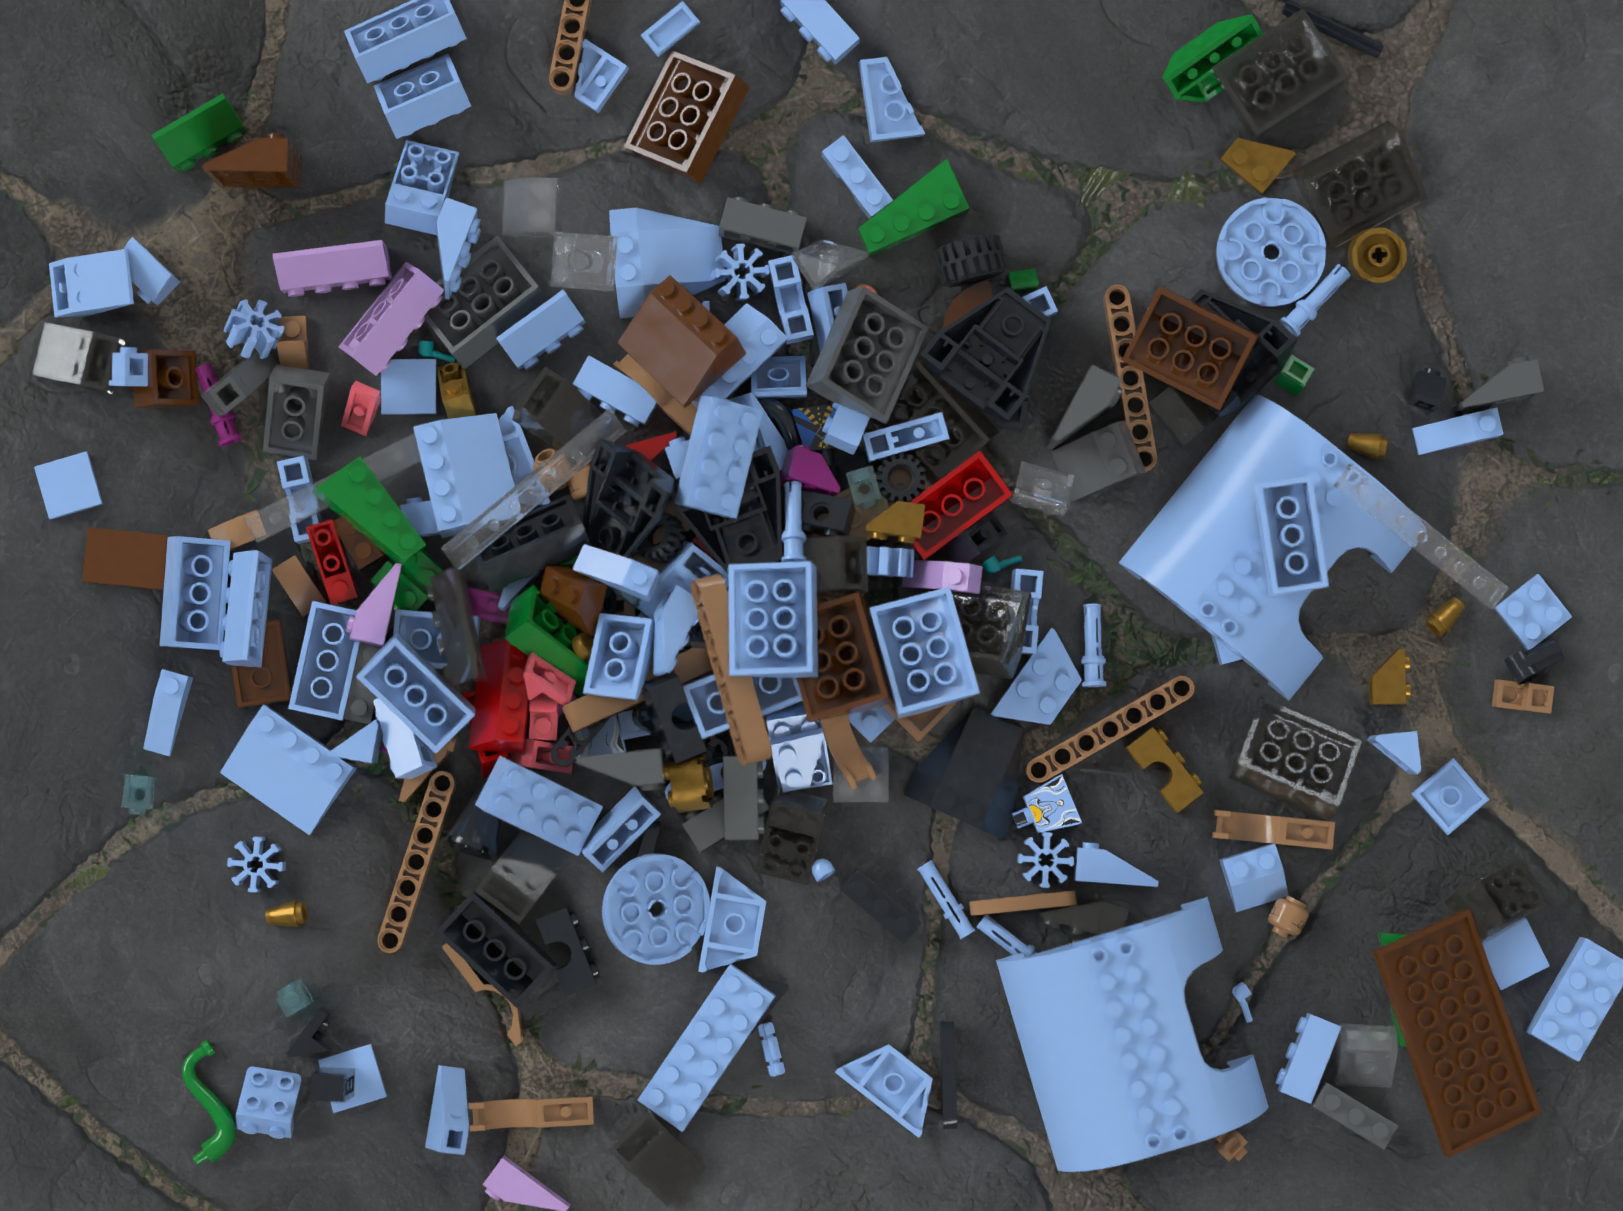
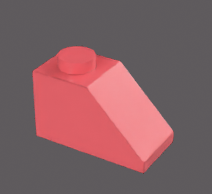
M526 739L524 754H510L511 761L525 767L571 774L573 766L572 763L567 767H559L552 761L551 751L555 743ZM567 746L564 750L558 748L556 750L559 753L557 759L560 761L564 758L569 760L571 757L568 753L573 746Z

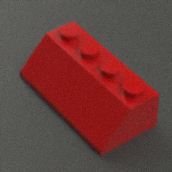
M981 451L974 454L909 502L925 505L921 539H915V543H910L922 560L925 561L964 530L1012 497L1011 491Z
M507 639L481 646L474 701L476 711L475 716L472 717L469 750L524 754L530 700L527 696L523 675L529 656L511 645Z

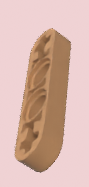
M1076 890L969 901L970 915L1077 904Z

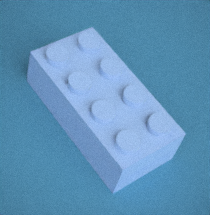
M700 397L674 504L722 517L737 518L763 410L717 397Z
M1312 476L1255 484L1253 492L1269 596L1329 587Z
M312 601L288 709L344 721V712L361 643L349 640L351 633L346 632L349 616L355 617L356 610Z
M715 675L683 686L702 739L729 730ZM752 677L762 716L803 701L796 678Z
M499 756L475 804L485 812L579 856L603 806L502 756Z
M1579 937L1525 1032L1572 1060L1579 1062L1623 986V959L1589 939Z

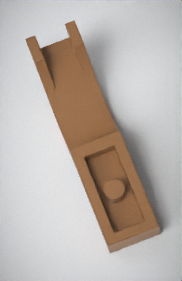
M628 354L620 362L616 361L613 364V367L621 374L631 378L646 390L661 410L691 436L697 408L692 403L684 408Z
M849 715L819 720L828 748L850 789L857 788L856 783L867 777L871 781L877 779L871 764L863 755L853 735Z
M1215 810L1214 816H1217L1216 832L1212 833V838L1333 849L1335 822Z
M447 943L442 946L443 950L475 992L490 990L502 995L490 983H485L479 973ZM508 1001L513 1013L512 1027L507 1035L514 1045L517 1046L523 1041L520 1007L516 1008Z
M592 1096L507 1099L468 1103V1109L473 1111V1125H469V1131H485L509 1127L540 1128L594 1125Z

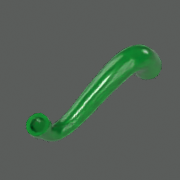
M207 1039L201 1042V1046L186 1057L182 1065V1077L186 1087L205 1108L216 1125V1133L201 1144L203 1150L192 1156L198 1166L208 1159L212 1163L217 1161L230 1149L236 1137V1126L231 1113L198 1079L194 1071L195 1065L200 1059L216 1053Z

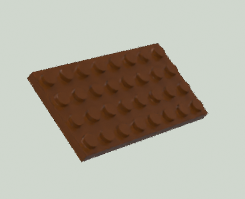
M1463 909L1372 951L1444 1156L1452 1157L1541 1114L1470 909Z

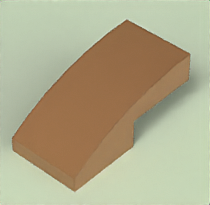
M258 510L246 513L208 530L211 539L230 541V551L268 536Z
M296 555L272 569L303 617L310 613L312 601L327 603Z
M1495 680L1492 707L1551 714L1554 686L1533 683L1517 685L1514 681Z

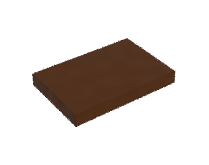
M88 527L82 582L164 590L167 538L171 536Z
M281 619L266 621L262 667L231 665L238 709L290 701L292 689Z

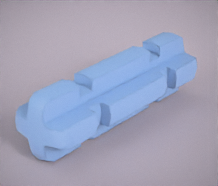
M773 1023L760 1024L757 1029L759 1037H763L761 1044L765 1060L769 1062V1066H767L769 1075H782L785 1073L783 1062L779 1060L782 1057L777 1037H773V1033H775Z

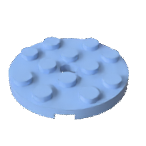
M1260 198L1238 208L1225 222L1217 241V265L1226 285L1241 299L1263 307L1284 306L1302 298L1318 282L1325 266L1326 243L1321 227L1305 208L1287 199ZM1268 245H1273L1278 249V257L1274 260L1265 258L1264 248Z
M647 854L626 863L611 879L603 899V924L611 942L627 957L645 964H666L688 954L699 937L703 936L706 930L710 899L702 877L685 861L666 854ZM658 901L662 904V911L658 916H652L649 909H651L653 903Z

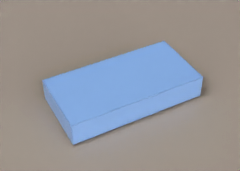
M682 1L643 32L641 37L656 56L659 57L698 26L700 21Z

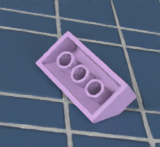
M383 240L273 254L280 290L283 293H288V297L302 296L304 291L315 290V293H327L332 291L331 287L342 286V290L359 288L358 284L369 283V286H382L386 284L385 280H392L388 247Z
M405 262L339 345V348L377 376L379 372L382 373L388 368L393 354L404 348L408 342L407 337L412 330L418 329L425 320L424 315L427 311L438 305L442 299L441 294L444 289L421 270Z

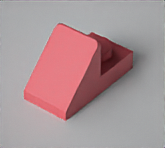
M355 381L350 390L341 426L366 436L381 404V397L379 396L381 391Z
M533 652L529 654L523 675L528 699L532 700L543 692L563 706L569 703L576 680Z
M541 692L530 700L529 739L557 740L559 703Z

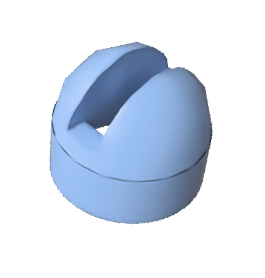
M818 859L812 866V874L817 882L828 878L836 871L832 863L826 859Z

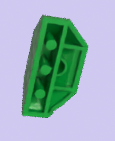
M1252 14L1217 22L1173 54L1162 78L1174 99L1207 102L1250 71L1265 36Z

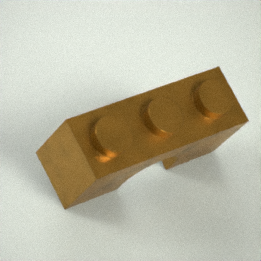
M1151 727L1127 745L1125 749L1141 769H1145L1153 762H1161L1168 767L1170 779L1159 790V793L1172 810L1178 813L1203 794V791L1200 789L1203 783L1194 772L1189 774L1183 767L1186 761L1177 750L1172 753L1166 745L1169 739L1160 728L1155 731Z

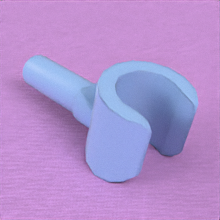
M1241 982L1233 988L1232 993L1242 1008L1246 1022H1251L1253 1019L1245 998L1252 993L1247 985Z

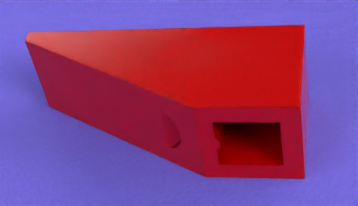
M333 519L307 526L306 530L331 605L358 597L359 590Z

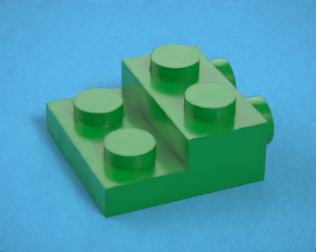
M423 549L401 565L393 600L395 603L393 605L394 610L420 611L451 576ZM388 560L370 580L375 585L373 590L396 564L394 560Z

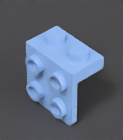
M254 1066L249 1067L236 1112L237 1129L247 1134L263 1133L277 1139L291 1138L294 1129L293 1114L301 1085V1076L290 1072Z

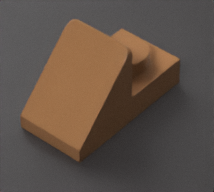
M281 317L279 326H284V331L279 342H277L280 365L309 370L307 317Z

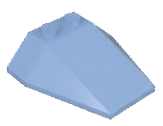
M640 208L609 210L620 319L633 318L649 293L669 275L692 296L726 281V278L711 280V272L714 269H725L720 262L715 261L717 256L723 252L722 238L718 236L719 226Z

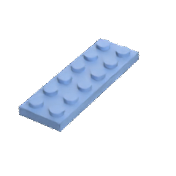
M730 964L638 1098V1101L683 1132L776 995Z

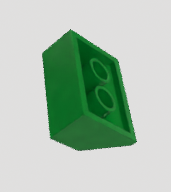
M222 93L153 133L152 137L176 172L180 169L184 172L196 165L195 161L203 156L209 158L218 153L220 150L218 147L225 143L233 144L243 138L242 133L247 130L231 102Z

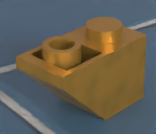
M459 362L437 367L442 401L448 419L476 416L466 369H463Z
M897 501L868 523L866 532L871 533V538L887 540V536L891 535L899 536V542L915 543V539H921L925 505Z
M1405 649L1395 650L1369 677V705L1406 704V699H1410V682H1406L1405 671L1410 670V657L1405 655Z

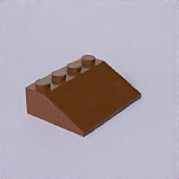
M671 51L624 148L680 176L702 184L750 87L732 73Z
M270 133L267 134V138H258L203 164V170L220 187L301 189L302 155L288 138H284L283 134Z
M671 275L649 293L618 341V345L684 408L689 406L747 354L738 338Z
M1159 286L1122 361L1221 410L1260 335L1164 286Z
M857 592L817 605L818 677L796 678L808 722L867 711L893 703L865 599Z

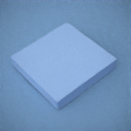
M390 359V365L381 373V414H437V360Z
M87 451L34 467L50 520L103 504Z
M1451 758L1411 793L1446 835L1451 834L1490 800L1454 758Z
M1524 916L1480 938L1499 990H1503L1550 966Z
M372 1044L318 1060L320 1068H355L354 1096L346 1102H330L333 1113L387 1097Z

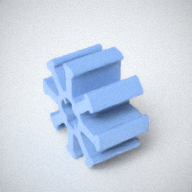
M736 244L731 249L734 260L727 254L726 250L720 253L715 261L720 262L727 269L719 270V268H716L711 272L712 281L721 278L728 279V283L718 290L722 297H726L730 293V289L736 286V302H743L749 298L747 287L753 291V295L760 293L764 289L765 284L758 282L754 276L764 278L770 273L769 265L756 268L752 266L753 262L763 255L759 249H754L750 253V257L744 260L743 248L745 244ZM739 267L742 268L741 271L744 270L746 273L741 279L738 278L740 275L736 276L734 272Z
M248 300L240 301L237 310L232 309L226 322L224 332H230L226 343L230 348L244 343L245 345L241 352L242 357L250 358L254 347L260 354L261 359L268 357L271 348L276 349L277 342H279L283 334L284 326H278L282 317L279 311L275 310L274 313L266 316L263 314L267 306L265 301L258 300L254 311L249 306Z
M859 547L858 574L913 578L915 550L890 547Z
M1042 832L1043 847L1040 849L1033 842V838L1028 837L1024 844L1028 845L1035 854L1034 856H1023L1019 853L1017 855V862L1020 864L1022 862H1034V866L1026 873L1023 872L1022 876L1027 881H1031V877L1041 870V883H1039V886L1049 888L1048 871H1052L1058 878V882L1063 883L1067 879V875H1063L1056 867L1057 863L1073 866L1074 857H1057V854L1064 847L1069 846L1068 842L1061 838L1060 842L1051 850L1050 837L1052 833ZM1041 853L1045 855L1050 853L1053 859H1050L1052 864L1049 867L1045 864L1040 866L1038 861H1041L1039 859Z
M253 837V852L246 845V841H240L235 845V849H239L245 856L244 860H238L235 857L228 858V867L244 866V871L238 876L232 877L235 885H242L243 880L251 875L249 892L261 891V888H259L260 876L268 884V888L275 887L279 883V880H275L269 873V869H278L279 872L286 870L285 861L272 863L269 860L274 854L282 851L278 844H271V848L263 854L265 837ZM259 857V862H263V868H258L257 872H255V867H251V861H255Z

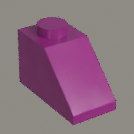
M797 445L786 452L780 477L782 484L789 482L791 486V481H797L802 483L801 490L830 496L839 494L840 487L821 454L813 452V449L806 445Z

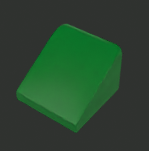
M1034 269L1013 271L1008 274L1009 286L1014 292L1036 290L1039 286Z
M1291 354L1276 378L1275 384L1290 394L1298 396L1309 380L1314 368Z

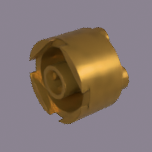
M1369 228L1353 237L1348 248L1347 258L1349 266L1356 277L1367 282L1384 283L1394 279L1404 268L1407 261V249L1403 240L1393 231L1386 228ZM1375 248L1383 254L1382 257L1378 258V263L1371 256L1372 253H1375Z
M705 753L698 754L677 764L671 758L670 763L664 764L665 776L667 780H670L672 789L668 791V802L670 807H675L679 813L713 808V803L708 802V798L714 797L711 769L710 767H704L703 760H708Z

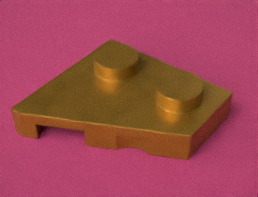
M1237 138L1220 158V161L1261 195L1296 153L1291 150Z

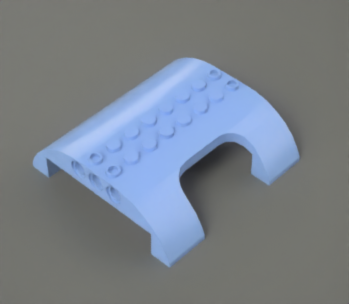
M1256 394L1123 556L1119 564L1138 580L1143 579L1265 677L1269 681L1267 684L1289 701L1323 659L1319 651L1302 633L1298 621L1300 608L1312 590L1269 596L1253 486L1258 483L1312 476L1327 572L1347 550L1361 548L1371 552L1370 557L1388 572L1392 573L1426 530L1417 517L1393 493L1362 467L1292 413L1271 400Z
M1207 897L1182 904L1181 911L1027 957L1023 953H1018L996 960L1058 1171H1090L1145 1159L1227 1133L1251 1122L1269 1108L1254 1055L1251 1054L1226 1062L1228 1066L1226 1069L1211 1068L1200 1055L1184 998L1186 980L1194 969L1213 959L1223 951Z

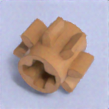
M1236 1129L1215 1137L1219 1143L1214 1148L1228 1162L1233 1157L1240 1161L1248 1153L1243 1148L1248 1141Z

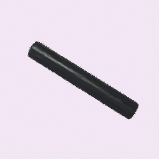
M1288 0L1283 7L1282 14L1370 56L1378 58L1383 50V43L1295 2Z

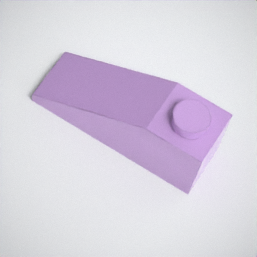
M914 560L913 578H903L902 587L931 590L950 587L953 592L980 594L982 566L956 562Z
M396 563L359 607L355 617L349 616L346 632L351 633L349 640L379 647L383 646L402 564Z
M505 1155L483 1183L487 1188L485 1192L496 1201L501 1198L506 1202L558 1211H567L571 1205Z

